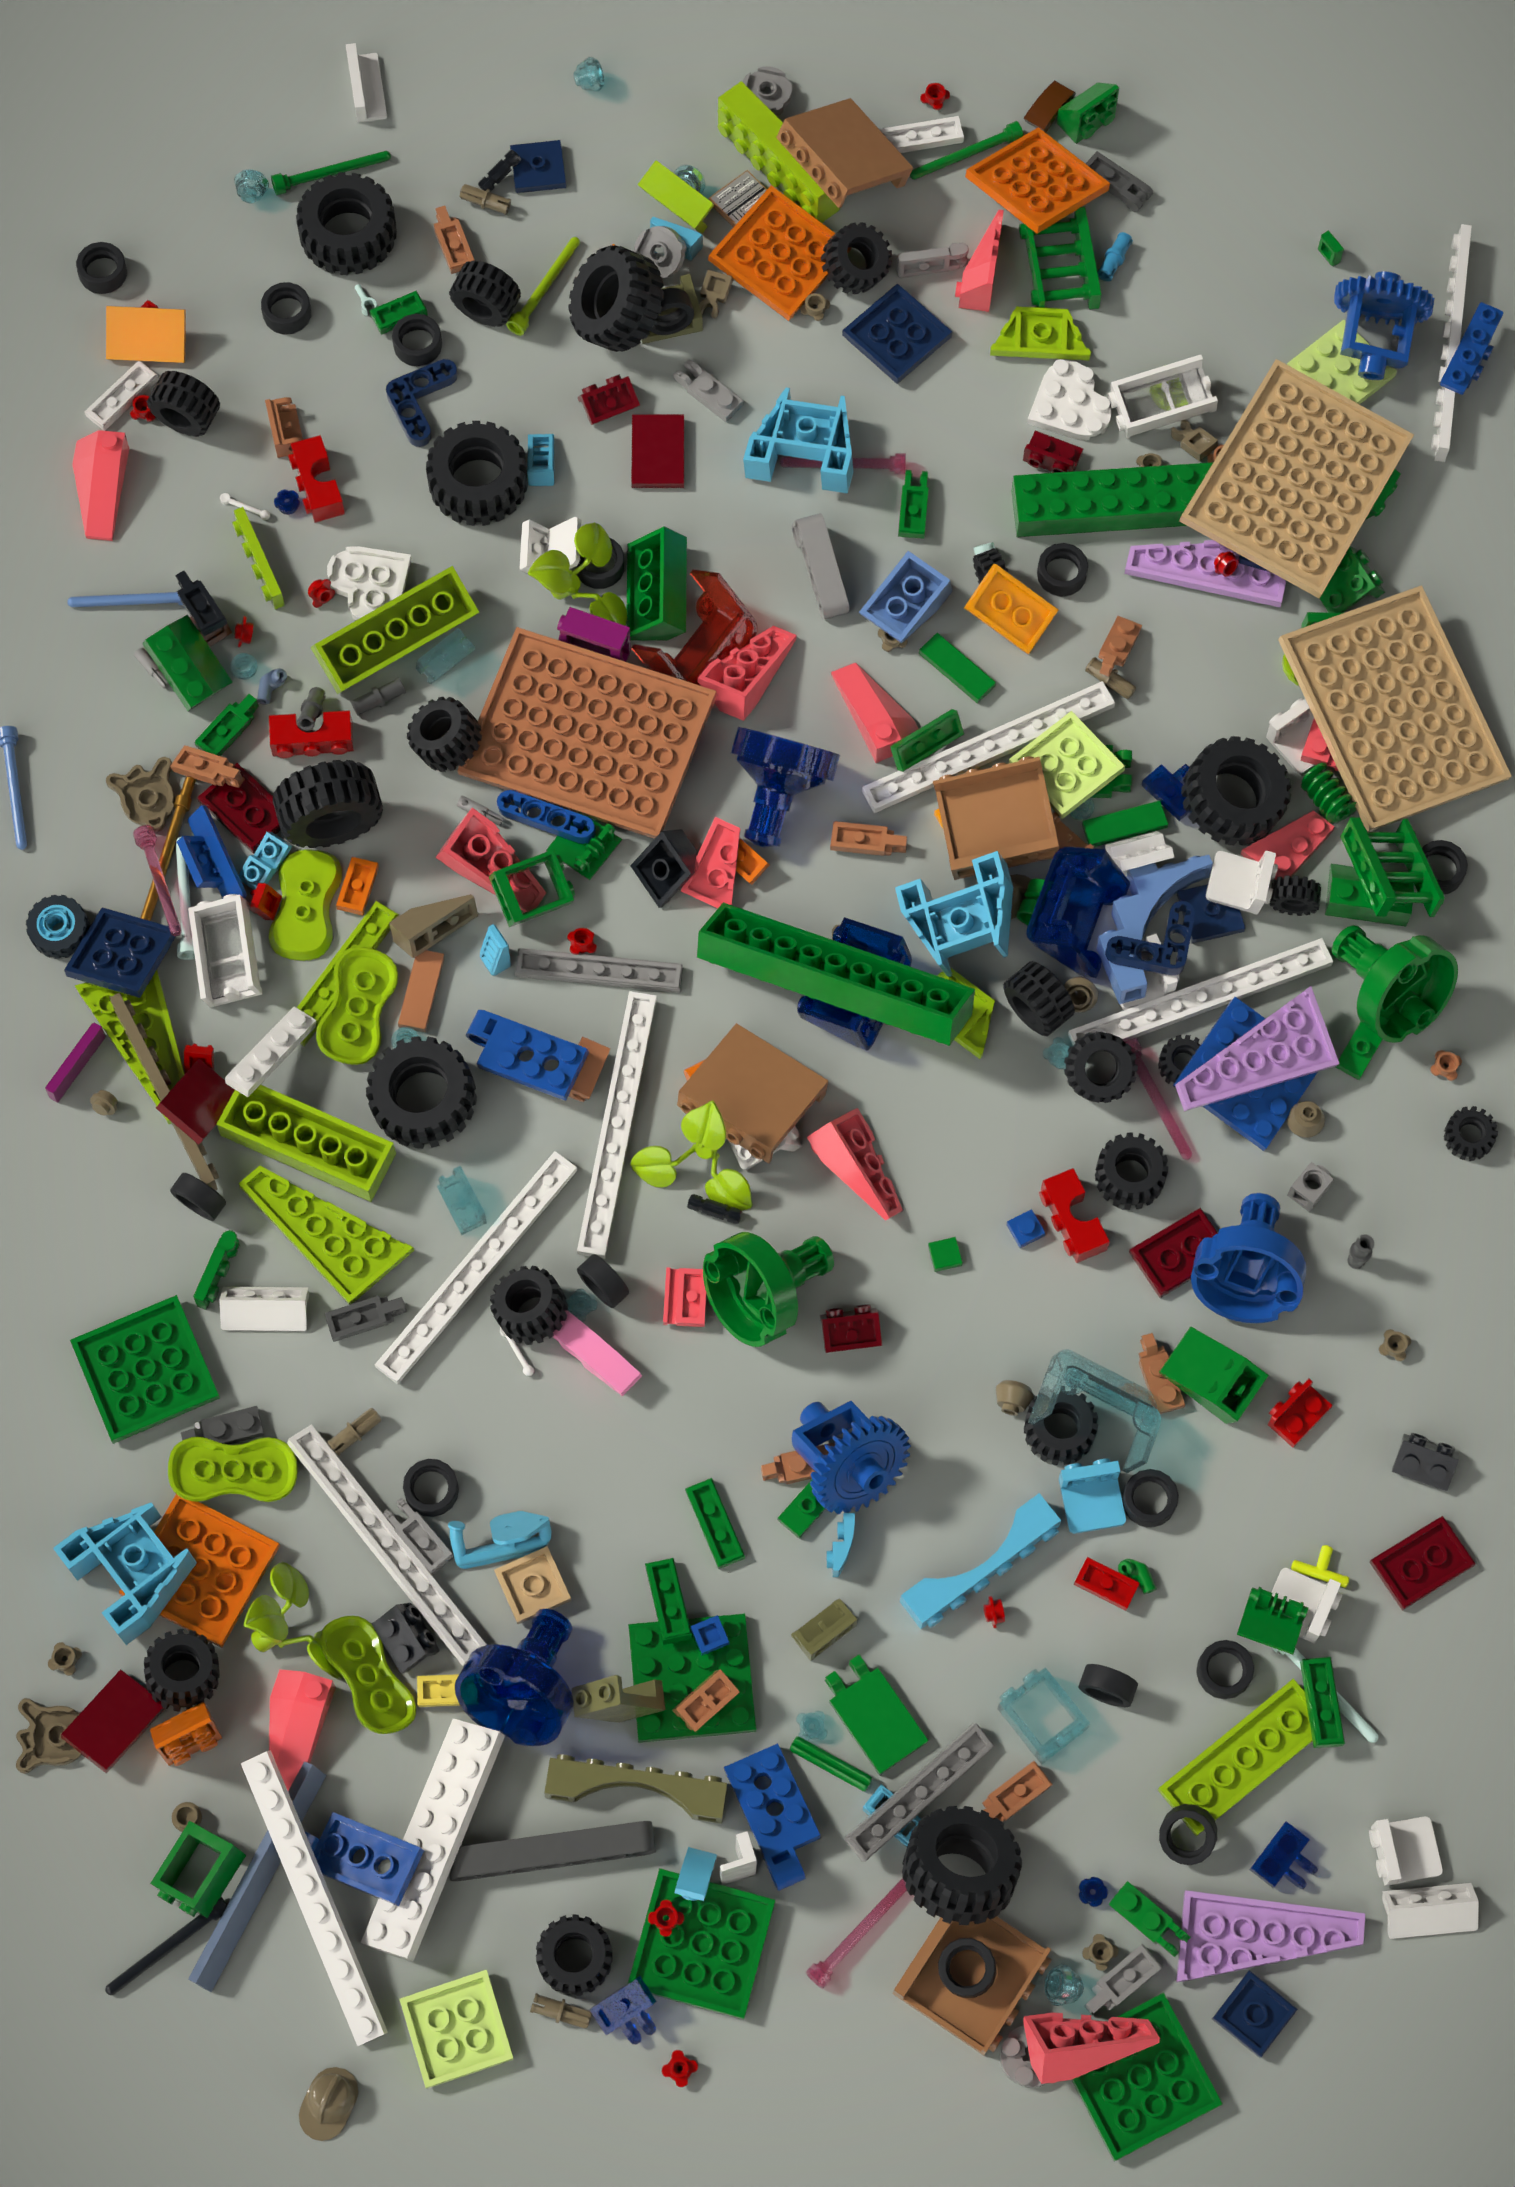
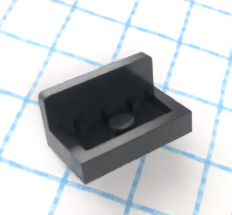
M1411 1433V1435L1404 1434L1392 1467V1472L1448 1491L1459 1461V1453L1455 1452V1448L1445 1443L1436 1445L1427 1442L1428 1439L1423 1435Z
M412 1603L397 1604L372 1623L373 1628L401 1674L410 1671L427 1656L436 1655L440 1652L435 1636L426 1628L421 1619L420 1611Z

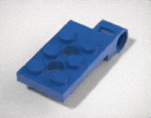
M485 1010L477 1011L466 1033V1037L471 1042L484 1047L476 1063L479 1069L564 1101L567 1100L589 1054L588 1048ZM529 1050L534 1053L533 1058L529 1061L524 1062L519 1059L520 1054L524 1051ZM549 1060L559 1062L558 1067L553 1071L544 1069L545 1064Z
M777 1743L725 1766L724 1771L760 1848L777 1890L780 1891L806 1879L795 1850L821 1839V1836ZM759 1777H768L772 1781L770 1787L765 1790L756 1788L754 1784ZM771 1803H780L784 1807L783 1812L778 1816L769 1815L766 1810Z
M332 1812L320 1839L305 1832L322 1875L398 1907L424 1853L421 1847L335 1812ZM364 1849L366 1853L364 1860L355 1864L353 1862L355 1852ZM389 1859L391 1862L390 1869L384 1874H379V1864L383 1860Z

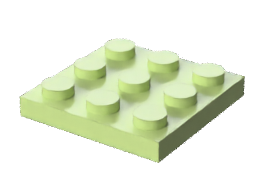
M1343 319L1289 361L1287 365L1360 405L1396 376L1397 370L1386 366L1384 379L1368 380L1358 376L1360 359L1340 355L1346 323ZM1358 333L1356 334L1355 342L1370 345Z
M1072 711L1009 759L1010 763H1014L1023 757H1040L1050 806L1062 819L1125 771V766Z
M487 1970L399 1999L426 2089L514 2060Z

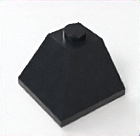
M682 829L661 831L630 865L658 908H662L695 873L696 849Z

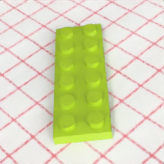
M1293 1678L1158 1788L1159 1793L1172 1808L1183 1804L1198 1805L1207 1810L1216 1821L1313 1741L1305 1691ZM1182 1818L1183 1822L1196 1837L1205 1830L1199 1821L1193 1818Z

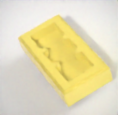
M477 1674L417 1676L418 1707L477 1705Z

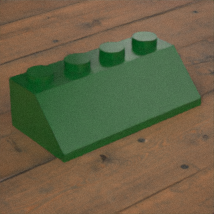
M663 526L627 544L626 626L630 627V640L668 641L685 633L687 537Z

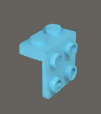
M1105 1458L1094 1461L1093 1465L1082 1467L1081 1463L1067 1465L1064 1467L1065 1470H1061L1058 1480L1068 1529L1071 1533L1076 1534L1118 1527L1125 1524L1126 1516L1118 1483L1120 1474L1118 1461L1110 1462V1459Z

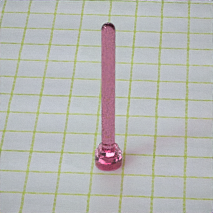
M895 453V456H890V458H852L853 468L889 469L890 472H895V474H905L906 453ZM782 457L780 459V465L788 468H821L823 461L797 457Z
M140 826L134 830L133 837L136 845L144 850L170 932L173 936L177 937L181 934L182 930L154 848L157 836L152 826Z
M1137 1038L1126 1041L1132 1048V1053L1136 1055L1135 1064L1138 1065V1071L1136 1072L1181 1157L1189 1160L1192 1157V1152L1141 1058L1143 1055L1141 1050L1143 1048Z
M903 1878L824 1962L813 1963L805 1972L819 1988L823 1989L831 1981L832 1970L907 1891L905 1887L906 1882Z

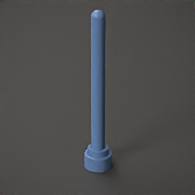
M177 592L78 596L68 599L70 607L178 603L183 605Z
M14 726L0 727V747L4 750L15 841L17 848L23 850L27 847L14 749L17 745L16 742L19 740L18 730Z

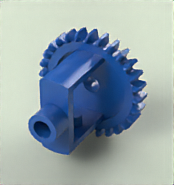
M1377 272L1375 278L1368 276V279L1362 276H1358V279L1350 277L1349 280L1343 279V282H1338V285H1336L1334 303L1343 313L1348 311L1340 355L1360 359L1358 376L1364 379L1382 380L1384 379L1386 366L1397 369L1407 366L1414 325L1417 321L1422 323L1424 320H1428L1433 313L1435 300L1433 294H1429L1428 290H1422L1421 286H1413L1414 283L1405 284L1404 280H1401V276L1396 273ZM1361 315H1365L1366 322L1369 321L1370 317H1375L1376 324H1378L1381 318L1385 319L1386 325L1389 324L1390 319L1395 320L1392 335L1399 336L1397 352L1355 342Z
M852 1401L831 1411L821 1402L809 1404L800 1416V1422L803 1425L793 1430L792 1433L794 1450L815 1471L811 1473L813 1479L810 1482L812 1493L817 1501L831 1513L833 1511L837 1514H840L842 1511L850 1513L851 1509L859 1512L862 1504L866 1508L869 1507L872 1498L876 1502L879 1501V1493L887 1494V1486L896 1484L893 1478L902 1476L903 1473L899 1468L907 1466L908 1463L904 1459L910 1456V1453L907 1451L911 1447L908 1442L909 1437L897 1423L883 1416L878 1418L871 1416L869 1420ZM843 1433V1438H842V1439L836 1437V1436H838V1435H840V1434ZM833 1438L836 1445L833 1447L825 1444V1449L829 1453L828 1455H823L816 1447Z

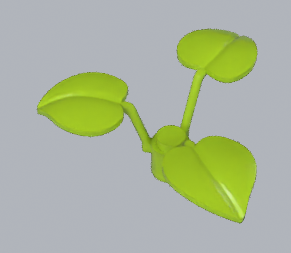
M596 522L585 524L576 531L574 537L576 550L586 560L574 571L569 570V559L559 550H550L543 553L530 567L528 575L538 580L556 599L562 600L570 595L573 599L594 598L595 601L589 607L590 614L626 626L627 610L619 596L612 592H606L601 597L597 593L578 592L581 582L577 574L588 566L590 562L597 567L605 566L610 561L612 555L610 538L600 524Z
M713 1100L689 1111L683 1117L681 1122L682 1132L690 1142L696 1144H693L678 1159L672 1161L669 1150L664 1147L649 1146L638 1151L631 1160L630 1165L633 1171L642 1180L651 1186L663 1188L671 1185L676 1179L677 1172L673 1166L679 1165L693 1152H696L702 1159L712 1158L711 1175L713 1178L705 1184V1191L709 1199L726 1204L728 1208L735 1207L747 1210L753 1206L750 1185L740 1172L732 1169H723L719 1174L717 1173V1162L720 1157L717 1151L725 1143L726 1129L722 1115Z
M284 1562L275 1565L270 1574L271 1585L276 1594L286 1600V1604L281 1609L278 1602L268 1595H261L253 1601L248 1609L243 1626L255 1630L251 1634V1641L254 1647L260 1652H266L275 1645L282 1648L288 1644L307 1641L309 1642L307 1652L313 1662L332 1677L341 1680L343 1676L327 1661L323 1654L320 1642L322 1631L315 1633L314 1637L312 1635L285 1639L288 1635V1625L284 1614L292 1606V1603L299 1608L304 1607L309 1599V1589L303 1576L293 1566Z

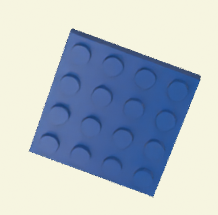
M1234 997L1173 1085L1175 1086L1182 1079L1265 1020V1018L1237 997ZM1318 1072L1202 1107L1264 1151L1289 1116L1292 1107L1297 1104Z

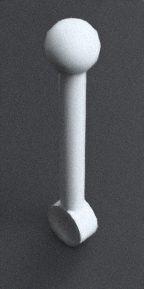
M223 493L220 496V501L223 505L230 503L240 508L244 507V510L259 515L263 520L270 518L268 510L261 511L231 499L228 493Z
M500 1327V1334L506 1337L523 1366V1373L526 1376H531L534 1373V1368L528 1365L514 1339H510Z

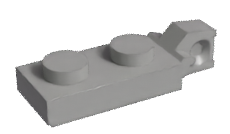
M1141 1944L1096 1983L1091 1989L1095 1996L1084 2007L1091 2015L1103 2006L1109 2011L1114 2006L1116 2008L1161 1970L1162 1966L1147 1948Z

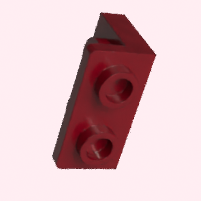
M619 374L606 379L607 385L598 388L596 384L582 389L583 394L577 398L579 402H582L591 425L640 406L629 376L621 378Z
M1035 430L1029 444H1026L1024 449L1023 461L1032 467L1043 468L1052 473L1073 472L1077 468L1084 448Z
M871 1305L854 1306L853 1311L843 1312L842 1308L827 1309L826 1314L820 1315L825 1353L882 1346L879 1312L876 1308H871Z

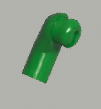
M1124 1559L1119 1563V1573L1138 1581L1144 1595L1157 1590L1146 1564L1133 1559Z

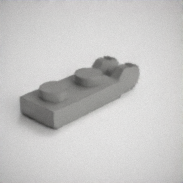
M959 242V244L952 243L949 248H932L929 250L900 253L897 256L898 277L934 274L962 268L968 264L967 254L969 253V247L966 243Z
M690 359L684 363V367L696 378L693 382L681 370H677L673 375L675 380L687 390V393L724 422H727L743 406V400L708 372L703 371L697 363Z
M400 1498L396 1503L398 1508L408 1517L406 1521L400 1524L395 1515L388 1509L382 1514L394 1527V1531L429 1573L433 1575L451 1561L454 1555L418 1512H414Z

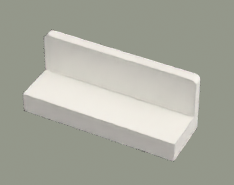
M356 43L346 44L357 123L386 119L387 112L378 54L357 55Z
M223 1287L219 1299L221 1329L305 1331L307 1329L308 1287Z
M748 1831L736 1835V1852L739 1860L720 1866V1881L722 1885L756 1875L757 1860Z
M1472 1883L1382 1891V1901L1388 1915V1936L1390 1939L1476 1931L1478 1929L1479 1900Z

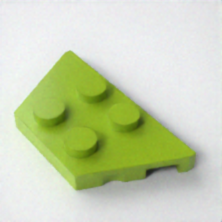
M1016 306L1010 315V320L1002 328L995 344H992L990 356L1090 361L1091 351L1085 347L1081 339L1082 335L1078 327L1073 324V318L1068 309Z
M950 968L951 977H948L944 971L940 972L937 976L975 989L972 1016L954 1040L978 1059H981L995 1000L952 968Z

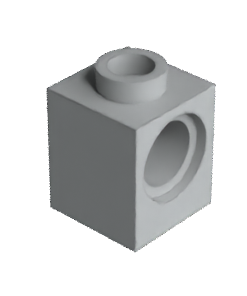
M1311 1162L1293 1183L1287 1196L1310 1212L1329 1190L1334 1178L1331 1177L1330 1172L1321 1165L1316 1166ZM1314 1181L1318 1184L1319 1188L1310 1189L1306 1182Z

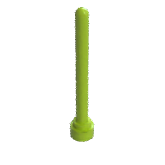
M578 237L570 239L522 310L510 316L506 326L512 333L519 336L525 333L529 327V316L579 246L580 240Z

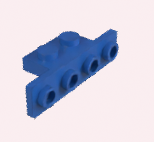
M1483 302L1479 304L1441 379L1440 385L1463 395L1473 379L1478 381L1484 368L1480 364L1483 359L1488 361L1494 346L1490 345V342L1504 314L1503 311Z
M201 805L188 818V823L194 836H182L177 841L197 888H218L222 899L229 894H240L245 899L247 893L208 807Z

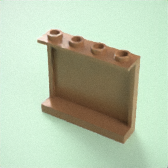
M851 98L785 118L776 137L838 208L842 207L847 195L889 181L896 188L905 186L913 170L912 165Z
M1023 757L1018 762L1010 764L1004 762L997 763L992 768L983 770L971 769L965 774L957 776L944 775L939 780L933 781L954 880L975 876L972 860L995 851L1000 853L1008 868L1061 856L1040 757Z
M736 1023L679 1090L677 1106L687 1114L689 1111L713 1100L722 1115L726 1129V1138L731 1143L740 1145L748 1150L753 1157L762 1159L770 1164L774 1150L815 1101L820 1103L826 1096L828 1080Z
M997 1916L993 1919L987 1917L986 1922L975 1924L972 1921L969 1925H959V1922L952 1921L949 1924L943 1922V1918L940 1917L895 1987L893 1995L983 2056L988 2049L994 2053L1003 2036L998 2034L1004 2024L1009 2027L1019 2013L1015 2006L1020 1998L1025 2001L1028 1999L1036 1986L1031 1982L1037 1972L1043 1975L1052 1959L1047 1957L1051 1949L1049 1947L1043 1948ZM960 1938H973L981 1941L991 1950L996 1961L997 1974L993 1985L986 1993L976 1998H962L954 1995L944 1986L939 1976L938 1962L942 1951L949 1943ZM963 1950L952 1958L950 1974L958 1984L973 1986L983 1978L985 1962L977 1952Z

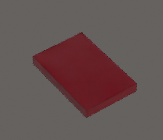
M632 414V488H684V414Z
M236 763L234 765L235 769H239L242 777L245 779L239 788L229 786L226 783L223 786L212 784L197 799L202 805L207 806L209 812L254 854L266 832H272L276 835L281 829L273 804V796L244 768Z
M199 1058L157 1105L156 1109L199 1145L216 1126L235 1089L227 1085L220 1075Z
M1200 1207L1129 1250V1253L1159 1298L1191 1280L1198 1245L1204 1238H1212L1218 1232Z
M1443 1516L1370 1560V1564L1402 1611L1476 1565Z
M120 1669L62 1732L61 1738L107 1774L165 1708L162 1707L161 1701L156 1703L152 1699V1693H149L148 1690Z

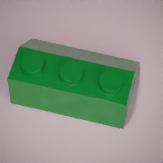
M188 614L165 626L143 642V646L187 711H190L233 683Z
M1330 864L1325 915L1407 926L1412 915L1413 903H1394L1386 917H1376L1355 868L1352 866ZM1390 883L1395 892H1414L1413 883Z

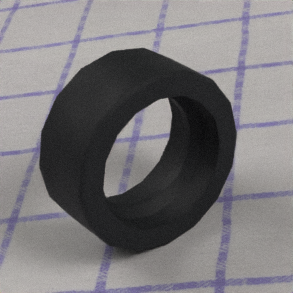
M96 242L84 247L78 254L76 260L80 282L89 291L98 294L111 293L120 288L125 282L127 276L126 262L123 253L115 245L107 242ZM97 259H112L117 264L115 271L106 277H92L87 273V267Z
M291 282L275 284L264 293L261 299L263 319L266 325L274 332L294 334L308 325L311 318L310 299L306 291L299 285ZM291 298L299 301L301 304V311L290 318H279L271 312V307L282 299Z
M679 288L662 289L664 300H661V312L670 308L678 309L670 314L657 316L655 327L650 329L652 333L657 335H670L684 330L694 318V309L688 294Z
M423 314L407 315L400 319L393 328L392 341L394 351L402 362L411 366H423L434 361L440 354L442 336L439 325L434 319ZM424 330L432 335V342L424 349L410 350L403 346L402 338L410 331Z
M610 538L612 556L615 559L614 567L605 573H593L584 568L577 574L584 585L594 589H605L613 586L621 579L624 573V553L621 546L614 539ZM580 555L579 563L575 566V569L584 562L585 557Z
M1058 543L1051 545L1040 555L1037 568L1038 582L1045 591L1052 595L1060 597L1073 595L1085 584L1088 572L1087 557L1082 550L1072 544ZM1060 558L1070 560L1078 567V574L1069 581L1056 580L1047 572L1048 563Z
M1445 840L1431 841L1424 845L1422 850L1426 858L1431 855H1443L1451 859L1456 865V874L1452 879L1437 880L1443 893L1449 894L1458 889L1465 878L1468 867L1467 858L1462 849L1454 843Z
M182 1173L170 1189L171 1194L178 1201L210 1221H214L226 1205V1200L217 1191L188 1173Z
M592 1254L577 1268V1273L586 1286L610 1308L616 1307L629 1294V1289L621 1277L598 1255Z
M425 1459L418 1461L409 1468L404 1477L403 1491L407 1504L414 1512H418L422 1516L436 1517L445 1514L454 1506L458 1499L459 1485L455 1472L448 1464L438 1459ZM429 1471L438 1472L443 1475L448 1483L446 1496L435 1504H425L419 1501L414 1493V1484L417 1478Z
M1153 1469L1142 1470L1134 1474L1125 1485L1122 1496L1124 1511L1131 1521L1140 1526L1150 1528L1161 1526L1170 1520L1175 1512L1179 1494L1176 1484L1167 1474ZM1154 1482L1165 1490L1167 1505L1158 1514H1144L1135 1506L1133 1500L1134 1491L1142 1483Z
M1222 1640L1206 1647L1198 1660L1196 1673L1198 1682L1205 1692L1216 1698L1230 1699L1237 1697L1246 1690L1253 1679L1255 1667L1252 1656L1245 1647L1234 1641ZM1224 1652L1237 1657L1243 1669L1239 1682L1228 1687L1220 1686L1213 1682L1208 1672V1665L1212 1657Z
M1087 1664L1078 1688L1086 1695L1098 1701L1125 1708L1131 1706L1138 1683L1129 1675L1113 1668L1098 1664Z
M1183 1804L1174 1807L1166 1814L1159 1830V1841L1162 1850L1171 1860L1179 1864L1194 1865L1203 1862L1211 1855L1217 1841L1218 1829L1214 1818L1207 1810L1198 1805ZM1185 1817L1199 1821L1204 1826L1206 1832V1840L1203 1846L1195 1851H1184L1178 1848L1171 1838V1828L1176 1821Z
M960 1938L949 1943L942 1951L938 1962L939 1976L944 1986L954 1995L962 1998H976L986 1993L993 1985L997 1974L996 1961L991 1950L981 1941L973 1938ZM963 1950L977 1952L985 1962L984 1976L979 1983L973 1986L958 1984L950 1974L952 1958Z

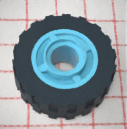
M51 895V897H44L40 902H36L33 905V909L29 911L28 919L26 920V932L40 953H44L49 958L60 959L61 957H70V955L75 953L90 928V923L85 911L75 899L68 898L66 895ZM57 923H64L61 929L57 931L52 930Z

